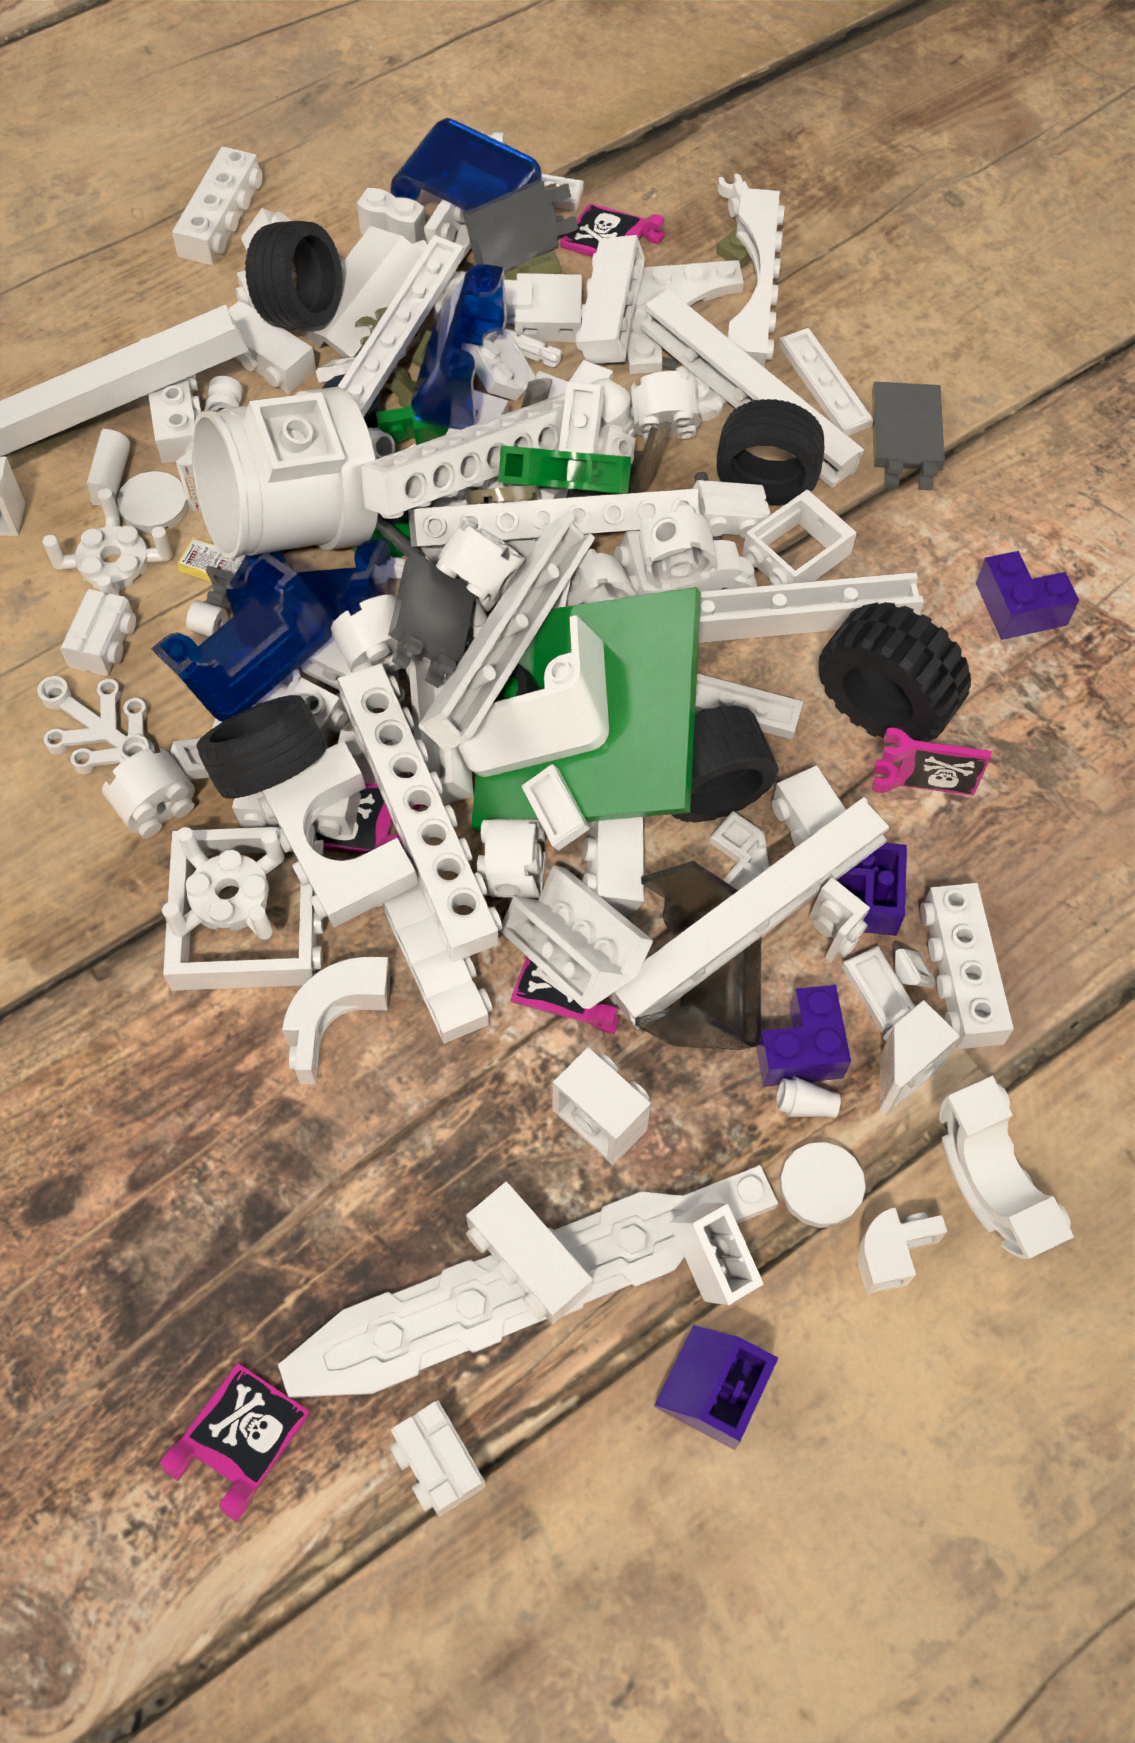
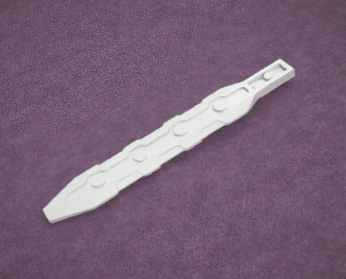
M759 1165L684 1196L639 1192L603 1206L601 1212L555 1230L548 1228L593 1279L592 1291L563 1316L583 1309V1304L629 1285L637 1287L674 1272L685 1257L669 1222L702 1203H728L737 1224L775 1209L778 1202L761 1166ZM490 1255L475 1262L469 1259L444 1269L441 1275L397 1293L391 1294L386 1292L343 1309L280 1362L278 1366L289 1398L374 1394L419 1375L420 1370L467 1351L475 1353L502 1341V1337L547 1318L544 1316L539 1320L533 1315L523 1301V1298L526 1296L524 1291L516 1282L509 1286L502 1279L494 1267L498 1261L493 1255Z

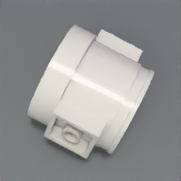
M340 387L300 391L294 396L249 401L248 406L225 408L217 412L211 410L202 411L197 415L192 432V464L196 492L209 535L222 556L227 559H233L244 555H257L317 545L324 550L362 545L367 543L372 537L378 513L365 509L360 465L375 460V455L362 413L346 390Z

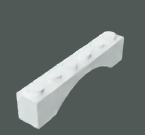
M741 188L736 237L745 246L753 261L757 275V286L743 310L729 322L727 338L765 367L766 360H772L774 340L768 339L769 332L774 333L776 312H770L771 305H776L778 285H773L772 283L773 278L778 279L780 258H775V252L781 251L783 232L777 231V226L783 225L785 205H779L780 191Z

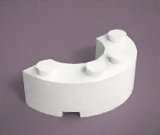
M991 1076L955 1092L943 1100L940 1107L939 1121L941 1123L947 1122L949 1134L941 1138L956 1182L980 1223L988 1233L994 1230L998 1231L1005 1239V1241L1001 1242V1246L1009 1253L1022 1259H1030L1074 1238L1069 1228L1071 1222L1064 1207L1056 1202L1054 1196L1045 1195L1033 1185L1028 1173L1021 1169L1013 1153V1142L1008 1135V1121L1013 1116L1009 1109L1010 1100L1005 1089L1000 1084H997L994 1077Z

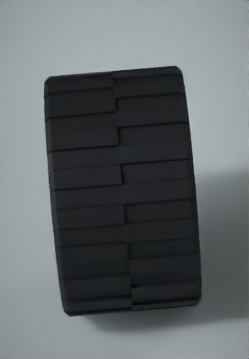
M723 705L695 713L690 813L672 814L675 819L698 823L726 817L732 811L742 810L749 804L757 801L775 783L779 767L755 714L751 710L741 706Z

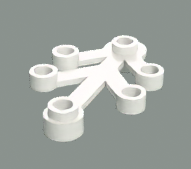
M51 676L45 678L38 685L37 692L45 707L53 710L62 709L87 727L86 729L68 731L61 729L49 730L44 735L43 740L50 753L58 755L67 751L69 746L107 742L114 747L112 749L92 752L86 748L74 751L70 760L77 773L88 774L99 765L122 763L133 754L150 748L154 754L156 753L153 743L144 737L143 721L148 717V710L142 699H129L123 706L128 720V736L126 737L117 730L116 702L120 700L122 694L115 680L105 679L97 685L96 691L100 698L101 718L71 697L68 685L61 677ZM114 689L111 694H104L106 690ZM135 708H141L138 713H130ZM55 739H62L58 744H51ZM81 759H89L85 764H78Z

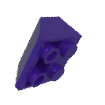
M693 1325L654 1407L735 1450L745 1433L779 1358L738 1336Z

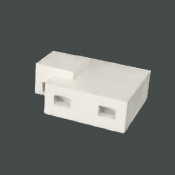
M517 273V280H500L501 324H515V331L519 333L518 336L524 334L542 342H576V332L581 328L582 275Z

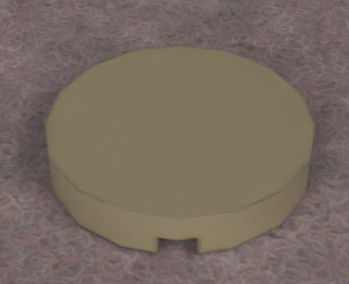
M535 485L466 492L467 505L531 501L539 498L538 486Z

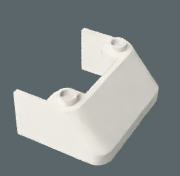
M577 615L570 617L572 652L560 655L548 664L544 673L545 689L493 702L472 738L457 746L466 766L477 775L489 777L592 751L602 746L609 734L603 641ZM445 673L440 691L451 676L450 674Z

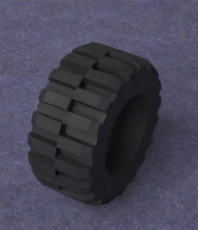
M876 602L856 608L822 649V654L819 656V677L821 684L825 685L826 695L829 699L834 700L836 703L835 707L841 714L845 713L850 718L849 721L857 727L860 725L867 730L866 733L874 737L880 736L884 738L888 728H897L915 741L930 742L932 739L937 738L969 695L971 674L967 658L961 656L962 649L956 641L952 642L948 637L949 633L942 626L938 628L931 622V618L924 614L920 616L913 612L914 609L907 606L896 607L895 603L884 602L878 604Z

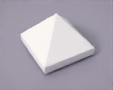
M902 948L896 951L895 974L901 984L928 988L936 985L934 977L919 952Z

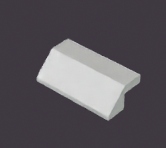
M370 226L341 264L342 294L335 315L324 325L295 329L319 348L324 343H327L344 358L355 357L363 346L360 340L363 337L370 336V329L367 326L356 327L355 322L364 316L377 320L375 311L389 307L422 255V252L403 236Z
M554 865L538 900L513 896L502 922V929L499 930L582 1008L590 1009L635 979L653 942L650 937L564 867Z

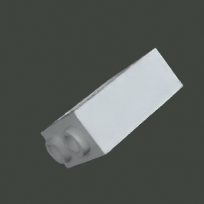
M807 489L746 532L742 555L752 563L753 567H757L767 576L772 585L814 582L851 555L857 532ZM799 524L826 549L795 571L768 545Z

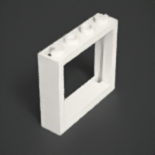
M311 826L309 845L314 851L325 857L323 852L324 841L317 840L314 826ZM264 827L192 831L201 851L205 855H217L226 850H235L240 854L266 853L261 835L267 830L277 831L281 828ZM172 831L168 903L173 902L177 904L182 916L192 910L187 899L186 881L193 875L194 866L186 858L177 838L178 831ZM310 883L304 886L301 884L299 958L189 962L190 931L184 936L178 937L172 933L168 923H166L163 975L171 991L304 985L316 974V969H321L323 963L322 947L316 946L317 934H323L324 921L323 918L319 919L309 899L316 895Z

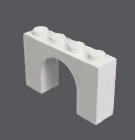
M344 741L326 749L324 754L304 771L279 785L262 791L264 796L257 799L267 820L276 818L281 829L275 832L284 852L287 853L291 850L294 852L298 862L292 864V867L302 886L310 883L316 895L309 899L319 919L327 916L333 928L419 885L416 871L398 838L358 858L346 861L325 858L314 851L309 845V833L316 817L327 807L366 788L362 773Z

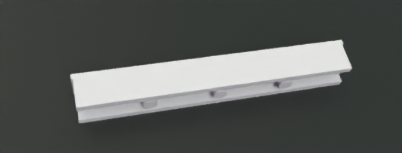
M668 288L645 304L644 309L648 312L647 320L641 323L640 329L736 409L742 406V404L754 400L777 399L795 403L811 412L820 422L824 431L825 449L819 478L833 488L847 476L856 472L864 452L862 447Z
M223 305L1 400L0 457L247 352L248 348L242 338L240 329L231 317L227 305Z
M571 512L546 527L458 663L455 671L451 674L418 725L446 753L472 738L594 541L595 537L591 533L584 536L571 523L575 518Z
M917 573L701 592L699 643L838 630L856 608L876 602L878 604L884 602L895 603L896 607L907 606L914 609V613L920 615L924 600L923 596H919L916 585Z
M863 797L643 962L637 977L610 995L611 1001L614 1005H618L638 1030L820 893L822 887L831 877L837 880L884 845L887 839L882 834L889 830V826L871 808L868 800Z

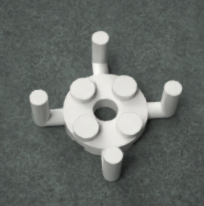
M104 488L98 492V497L106 517L105 527L99 529L91 528L84 531L75 554L63 555L57 538L54 535L45 536L42 542L53 568L57 570L78 568L83 580L91 583L100 592H104L106 595H109V593L119 595V590L133 585V580L140 573L142 576L145 574L149 563L169 561L173 557V552L166 530L161 526L155 527L151 531L156 548H146L144 540L134 527L120 526V514L112 491ZM109 555H120L115 562H104L105 558Z
M183 827L178 830L177 838L186 858L196 870L186 881L187 899L192 910L182 916L179 907L173 902L165 904L162 908V913L172 933L178 937L184 936L201 923L215 930L218 927L230 928L232 931L249 926L260 939H269L272 936L273 930L265 912L269 891V883L265 875L280 865L285 857L276 832L273 830L263 832L261 840L267 854L256 862L235 850H226L219 856L209 859L201 851L190 828ZM227 886L239 888L237 894L230 899L218 897L220 891Z

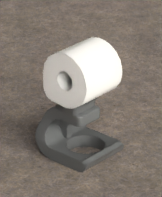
M207 566L206 573L212 582L213 591H208L206 601L195 600L191 604L187 613L186 626L189 631L218 639L228 622L226 609H229L243 598L244 585L239 575Z

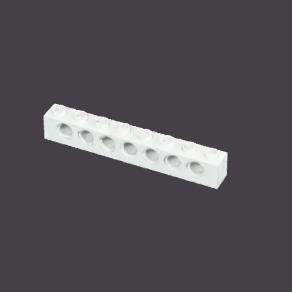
M566 393L360 465L365 509L380 513L383 518H398L404 514L403 511L411 508L427 507L431 505L432 500L437 498L453 497L458 494V490L466 487L482 486L485 480L499 477L501 445L559 451Z
M698 489L408 510L411 547L446 544L462 518L475 523L474 529L478 532H481L484 528L501 540L541 537L550 523H553L569 512L575 516L571 523L582 534L640 530V523L644 519L656 518L662 514L674 512L677 507L682 505L693 506L696 513L699 514Z
M382 663L339 677L338 684L341 700L405 852L416 871L419 885L451 961L455 962L497 946L498 930L502 929L500 917L495 907L488 908L483 896L487 895L485 883L479 872L473 874L468 861L472 860V856L465 838H457L454 827H457L456 817L450 804L444 806L439 794L443 793L440 780L435 771L429 773L425 762L428 761V754L421 739L415 740L411 730L414 729V722L407 707L401 708L397 700L401 695L395 677L393 675L387 677ZM375 708L385 709V711L382 713L370 712ZM391 739L399 741L398 744L393 746L384 744L385 741ZM401 772H411L414 774L410 778H400L397 776ZM417 804L429 807L422 812H416L411 809ZM432 837L443 840L441 844L436 846L425 843L427 839ZM445 871H453L459 875L453 880H444L439 877ZM460 905H467L474 911L468 915H459L454 912V909Z

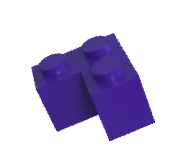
M1019 551L986 557L976 581V586L1001 640L1068 626L1079 602V598L1066 572L1032 579Z
M885 843L836 880L870 907L863 920L868 925L863 933L897 936L905 917L907 845Z
M836 985L795 989L789 1007L793 1028L761 1032L757 1046V1055L763 1087L778 1086L783 1078L792 1079L793 1076L807 1082L844 1079L851 1063Z

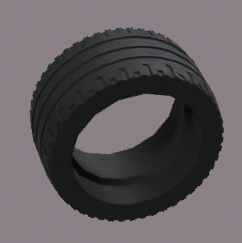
M308 221L275 222L264 225L257 230L247 249L245 277L251 302L260 317L271 326L286 329L312 328L329 322L339 306L343 283L339 253L329 233L319 224ZM293 258L297 270V292H295L292 278Z
M760 399L744 403L729 414L722 428L716 462L718 477L721 482L763 485L766 495L765 501L768 505H786L807 489L812 492L816 487L824 456V431L820 422L811 412L795 403L777 399ZM755 446H773L788 451L795 458L784 461L767 460L754 456L745 449Z
M300 695L278 697L246 709L215 726L203 735L196 744L200 759L211 781L221 796L226 799L250 796L279 785L314 764L324 754L326 749L322 733L315 722L314 716Z

